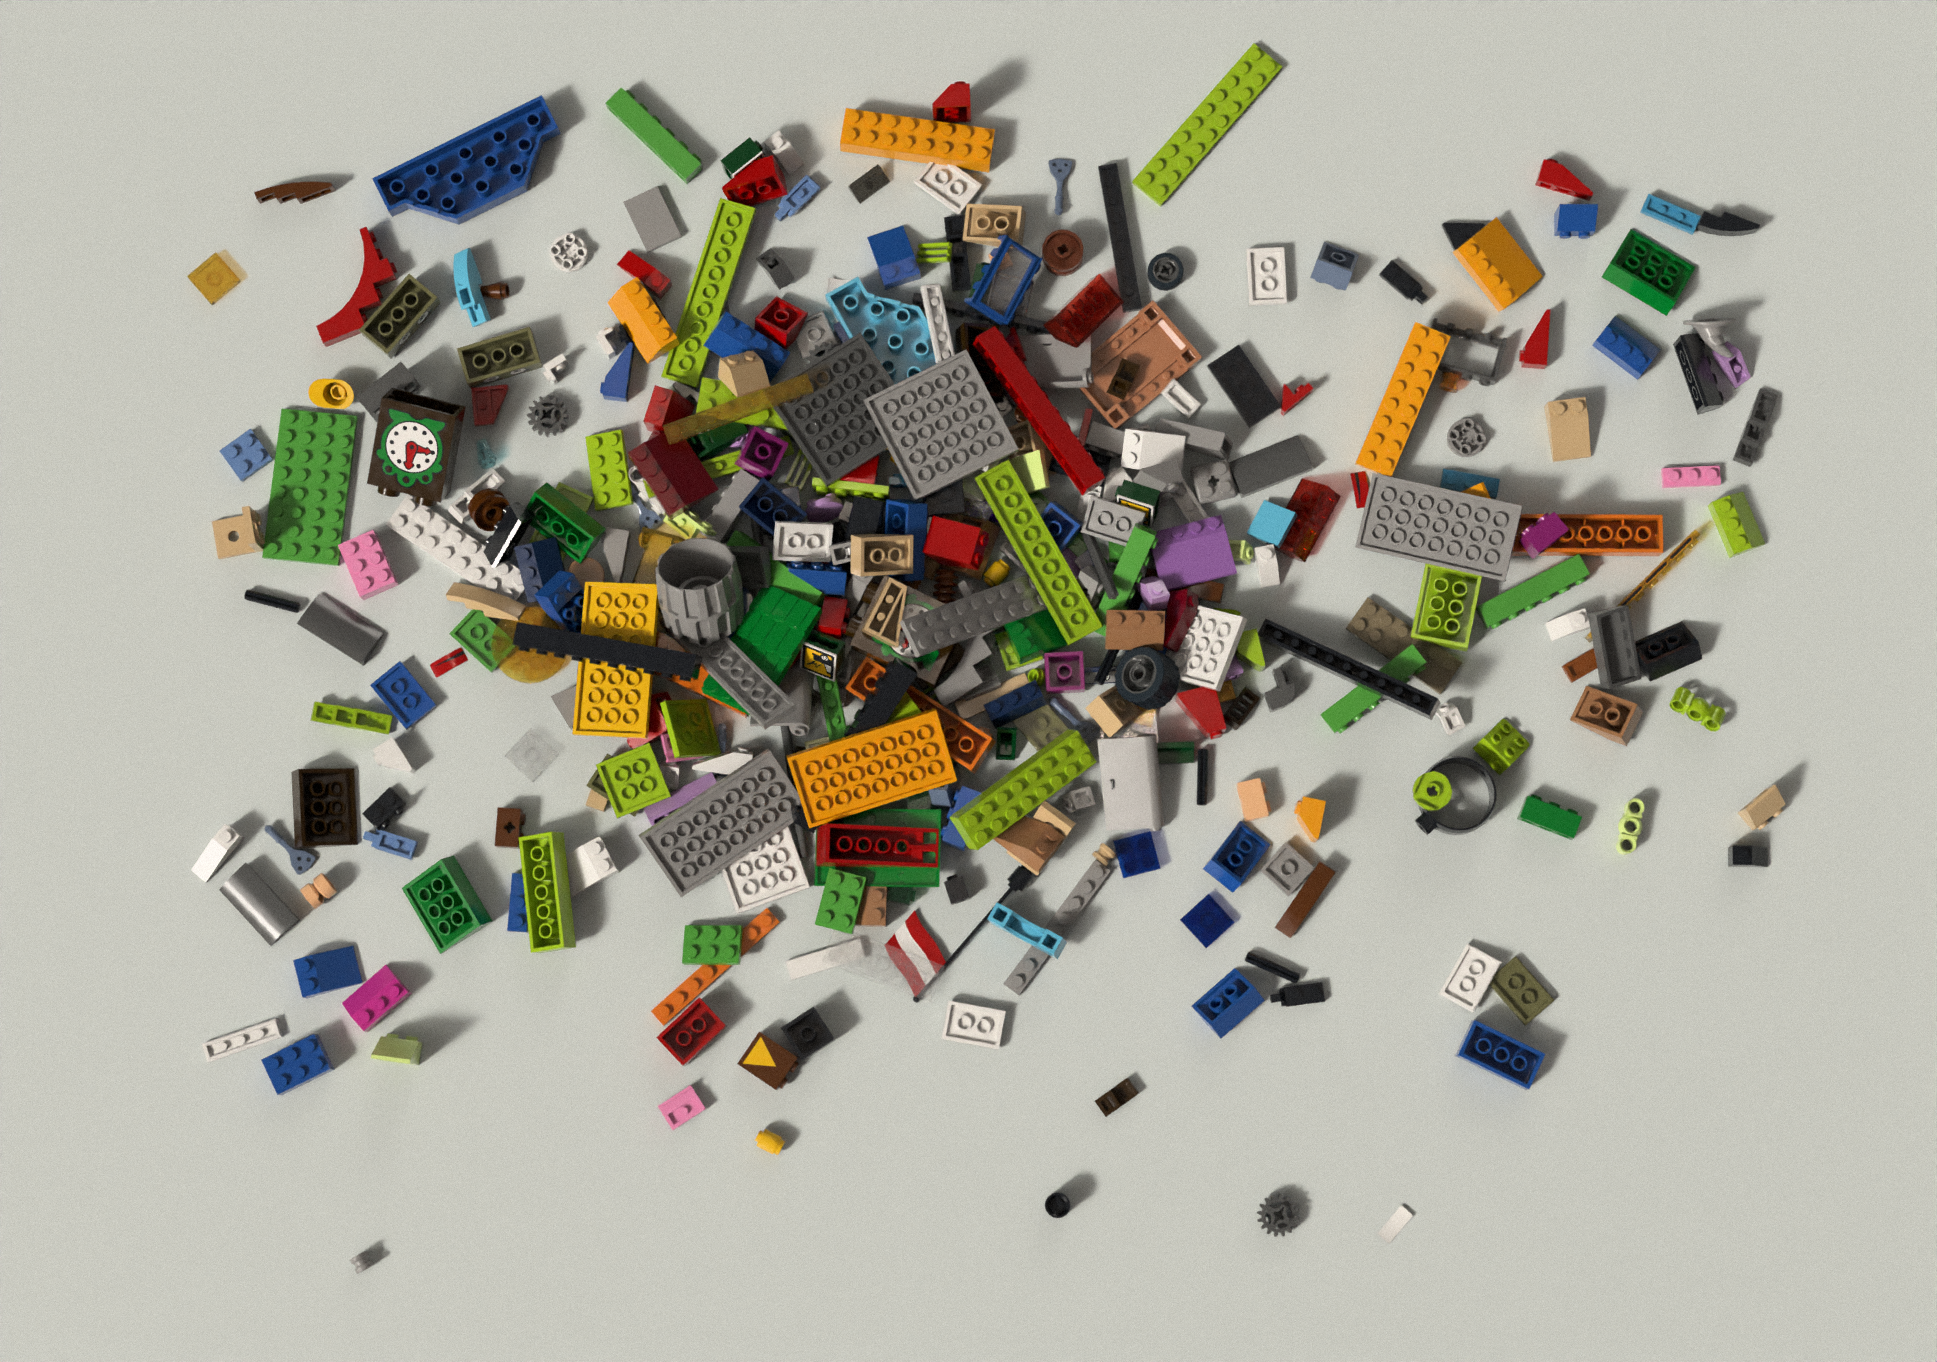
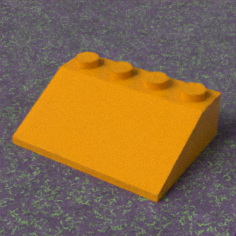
M1497 217L1452 252L1498 312L1508 307L1543 277Z

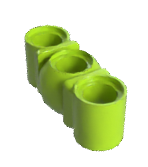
M1678 687L1670 701V708L1682 715L1686 712L1691 720L1701 721L1700 725L1710 731H1718L1726 716L1725 710L1714 704L1709 706L1704 698H1694L1695 694L1691 693L1690 690Z

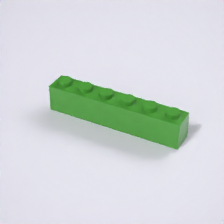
M620 88L605 103L607 109L676 175L688 184L703 169L702 160L695 153L692 155L688 151V146L680 140L678 142L674 138L675 134L669 128L664 129L659 118L655 115L651 116L648 113V108L643 103L638 104L634 100L635 96L629 90L625 91Z
M1135 524L1112 575L1119 596L1113 600L1108 598L1106 592L1104 593L1096 611V615L1103 627L1094 632L1105 636L1106 610H1127L1128 607L1124 605L1127 599L1131 601L1135 590L1132 587L1135 582L1139 583L1143 573L1140 570L1142 565L1146 566L1150 559V555H1148L1149 549H1154L1158 538L1155 537L1156 531L1141 524Z
M738 530L734 531L726 544L727 546H762L750 536ZM769 551L771 586L821 608L825 596L828 597L829 594H824L790 573L786 563L783 560H773L772 552Z
M1577 554L1477 606L1476 611L1486 629L1489 627L1495 629L1503 624V620L1508 618L1510 621L1520 616L1518 612L1524 609L1528 612L1537 607L1536 603L1540 601L1545 603L1553 599V594L1567 592L1572 584L1576 583L1578 586L1586 582V577L1590 573L1580 554Z
M1412 644L1378 671L1408 683L1410 681L1409 676L1413 673L1416 675L1426 669L1424 665L1427 662ZM1357 686L1320 715L1334 734L1336 732L1341 734L1349 728L1347 725L1352 720L1357 722L1364 716L1362 712L1368 708L1372 710L1380 704L1378 700L1382 697Z

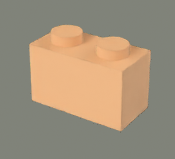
M1260 778L1237 783V791L1245 822L1268 817L1271 807L1269 800L1265 801L1264 793H1267L1265 783L1261 782Z

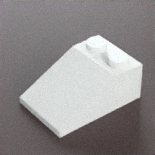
M1134 428L1125 429L1121 467L1141 470L1145 467L1175 459L1182 474L1186 436Z
M600 836L566 855L571 898L619 873Z

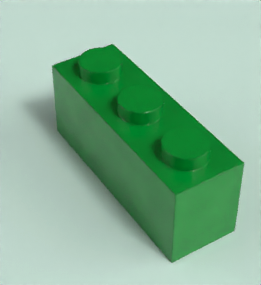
M1531 794V797H1525L1517 819L1572 840L1576 835L1582 817L1575 810L1568 808L1566 811L1561 809L1557 803L1549 801L1548 804L1543 802L1541 797Z

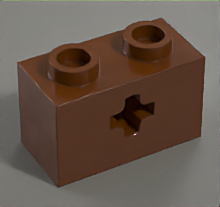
M498 807L495 846L497 848L520 849L519 837H524V833L521 832L522 825L526 823V814H523L522 809ZM512 823L515 830H512L510 833L506 828L510 827Z

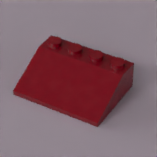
M678 427L666 431L628 452L629 459L670 521L719 490L687 440H681L685 437Z

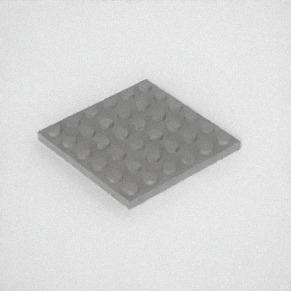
M967 350L864 399V403L915 502L1019 451Z

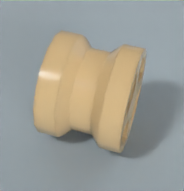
M1104 843L1100 844L1098 851L1092 853L1105 867L1109 864V860L1116 856Z

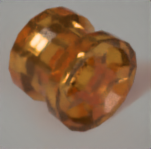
M1443 372V381L1440 383L1439 388L1446 392L1457 393V384L1460 382L1461 377L1454 373Z

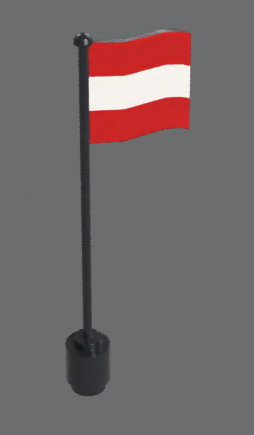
M1023 865L1018 866L1007 878L1009 881L1007 885L1010 888L997 903L1001 904L1012 890L1015 892L1020 890L1022 892L1033 879L1034 873ZM993 908L947 961H945L935 941L922 926L915 910L885 944L886 951L892 962L906 978L915 996L913 997L914 1002H920V997L988 920L987 918Z

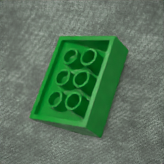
M1630 229L1603 273L1602 278L1667 316L1696 267Z
M1048 609L1003 625L1020 664L1068 645Z
M454 855L439 860L402 887L403 892L440 954L480 931L493 921Z

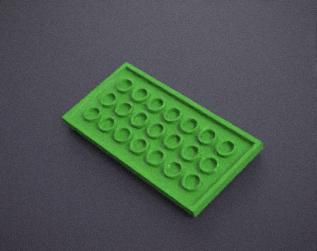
M281 409L262 558L339 566L341 551L338 545L343 540L358 422L357 416Z

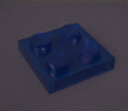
M1151 831L1113 841L1123 879L1161 869Z
M1209 894L1180 919L1205 948L1211 945L1235 923Z

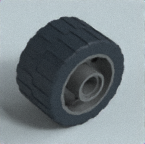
M1140 646L1128 651L1121 658L1116 668L1115 686L1121 697L1148 710H1155L1165 706L1172 700L1179 687L1180 674L1174 660L1150 647Z

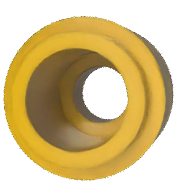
M1001 559L995 561L983 574L985 577L984 582L990 587L1000 585L1009 575L1011 568Z
M767 1129L764 1132L760 1130L755 1139L758 1142L757 1147L772 1155L774 1153L779 1155L785 1143L781 1136Z

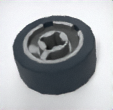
M1161 253L1156 255L1149 263L1147 276L1153 287L1168 291L1180 284L1184 268L1177 256L1171 253ZM1167 269L1169 274L1162 273V270Z

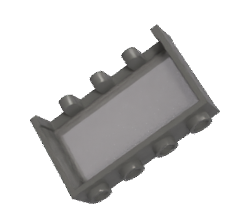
M1434 318L1431 328L1451 336L1437 370L1442 371L1443 374L1453 376V374L1461 376L1460 378L1465 381H1479V384L1483 386L1494 385L1508 338H1503L1502 341L1497 340L1488 333H1485L1484 336L1473 333L1474 330L1471 328L1462 330L1455 328L1453 323H1448L1447 325L1437 323L1438 319Z

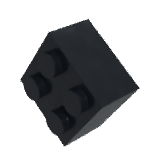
M815 1007L810 1008L781 1027L802 1061H805L835 1041V1038Z

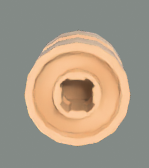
M323 873L316 876L312 884L308 883L300 889L301 893L315 909L324 903L325 898L329 899L337 893L336 888Z

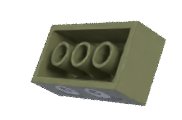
M408 274L359 331L392 359L441 302L436 295L412 275Z
M530 327L457 348L465 379L470 389L543 367Z

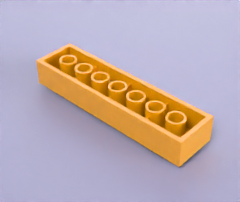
M846 108L840 150L842 152L926 164L929 162L940 165L949 164L955 165L960 169L989 173L995 129Z
M1414 323L1355 465L1380 475L1392 477L1451 336L1420 323Z

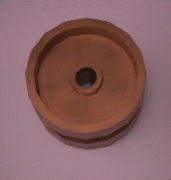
M1057 230L1048 235L1042 247V261L1045 268L1056 276H1068L1077 271L1083 260L1084 247L1081 239L1069 230Z

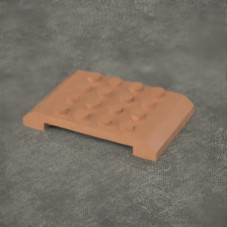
M1151 301L1133 319L1092 352L1091 372L1094 374V382L1091 383L1090 387L1079 389L1111 427L1118 429L1157 398L1172 379L1177 381L1202 359V356L1154 301ZM1122 358L1140 365L1125 400L1106 393Z

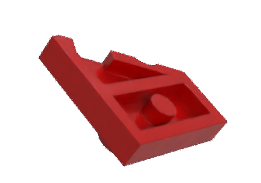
M508 384L471 388L475 427L495 424L509 389Z

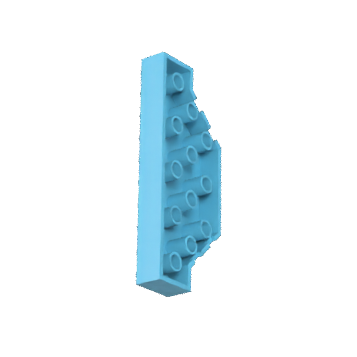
M859 277L825 294L828 305L838 322L841 323L849 339L861 333L895 384L936 364L928 322L919 306L908 305L897 300L867 293Z

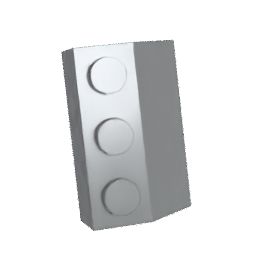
M1174 459L1142 468L1132 482L1159 490L1160 509L1167 505L1174 492L1179 489L1184 478Z

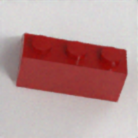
M957 81L946 88L932 103L933 121L947 123L971 122L970 83Z

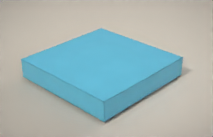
M1264 500L1247 534L1280 548L1298 515L1296 512Z

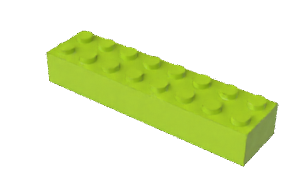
M1068 729L952 814L950 819L968 848L979 850L1097 761L1078 730Z

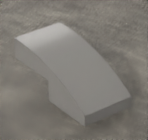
M677 382L672 384L679 395L688 401L693 398L698 404L699 393Z

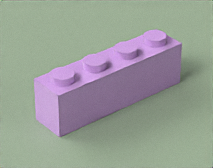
M711 772L671 792L670 798L645 807L644 811L651 825L653 826L716 784L717 781L713 773Z

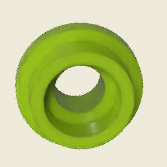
M1041 668L1030 670L1028 682L1036 680L1040 687L1045 681L1044 670Z

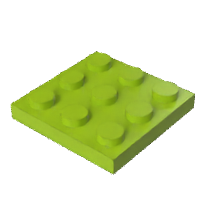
M707 699L669 700L660 703L675 758L716 756L721 754Z
M650 743L596 764L617 818L671 797Z

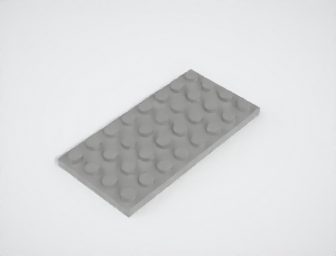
M1373 473L1355 548L1506 581L1523 506Z
M766 749L639 834V837L680 897H683L792 824V811L796 805H800L801 801L798 792L771 751Z

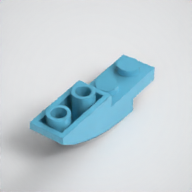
M467 248L454 254V282L461 310H467L472 327H476L491 319L479 285L483 284L471 249Z

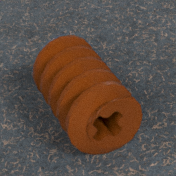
M937 569L935 573L939 576L935 577V581L938 584L934 585V589L938 591L933 592V596L944 604L956 601L951 595L957 594L952 588L958 587V584L954 583L953 580H957L959 577L954 575L955 571Z

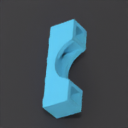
M999 903L995 904L987 918L991 924L1056 959L1059 958L1067 944L1063 937L1031 923Z

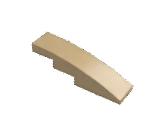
M454 582L446 593L447 600L463 602L467 609L482 610L486 617L519 621L527 609L526 605L509 597L467 584Z

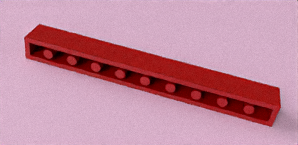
M994 326L978 335L973 343L974 347L1082 496L1100 486L1105 479L1102 469L1097 467L1092 455L1086 452L1081 440L1073 434L1070 425L1062 419L1057 407L1051 404L1046 392L1041 390L1036 378L1027 371L1025 363L1019 360L1014 348L1006 342L1003 333Z

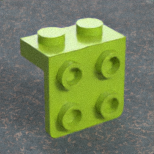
M1502 719L1473 749L1493 770L1501 775L1530 746V743L1506 719Z

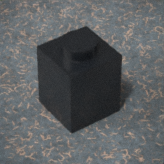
M955 874L946 878L947 881L944 882L951 905L970 899L962 876L958 877Z

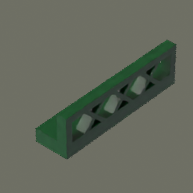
M1194 742L1157 743L1159 764L1194 763Z

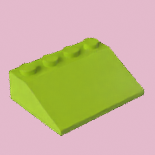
M1425 563L1411 638L1467 652L1482 576Z

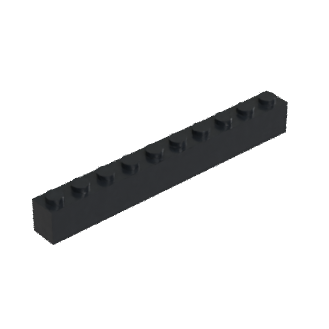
M1266 618L1258 632L1260 641L1430 720L1433 719L1440 705L1438 698Z
M517 622L512 644L519 647L518 650L523 652H530V649L536 650V654L547 656L548 653H554V657L565 659V656L572 657L571 660L583 662V659L590 660V664L601 665V662L608 663L607 667L619 669L620 665L625 666V670L637 672V669H642L645 674L655 675V672L662 673V677L671 679L675 675L680 676L679 680L691 682V679L698 680L702 656L520 622Z
M897 657L893 661H889L885 668V674L883 677H879L875 683L876 688L866 696L865 705L855 713V720L852 725L846 727L843 733L844 737L884 725L918 674L916 669ZM800 803V805L794 807L792 811L793 822L814 834L818 826L809 828L802 804Z

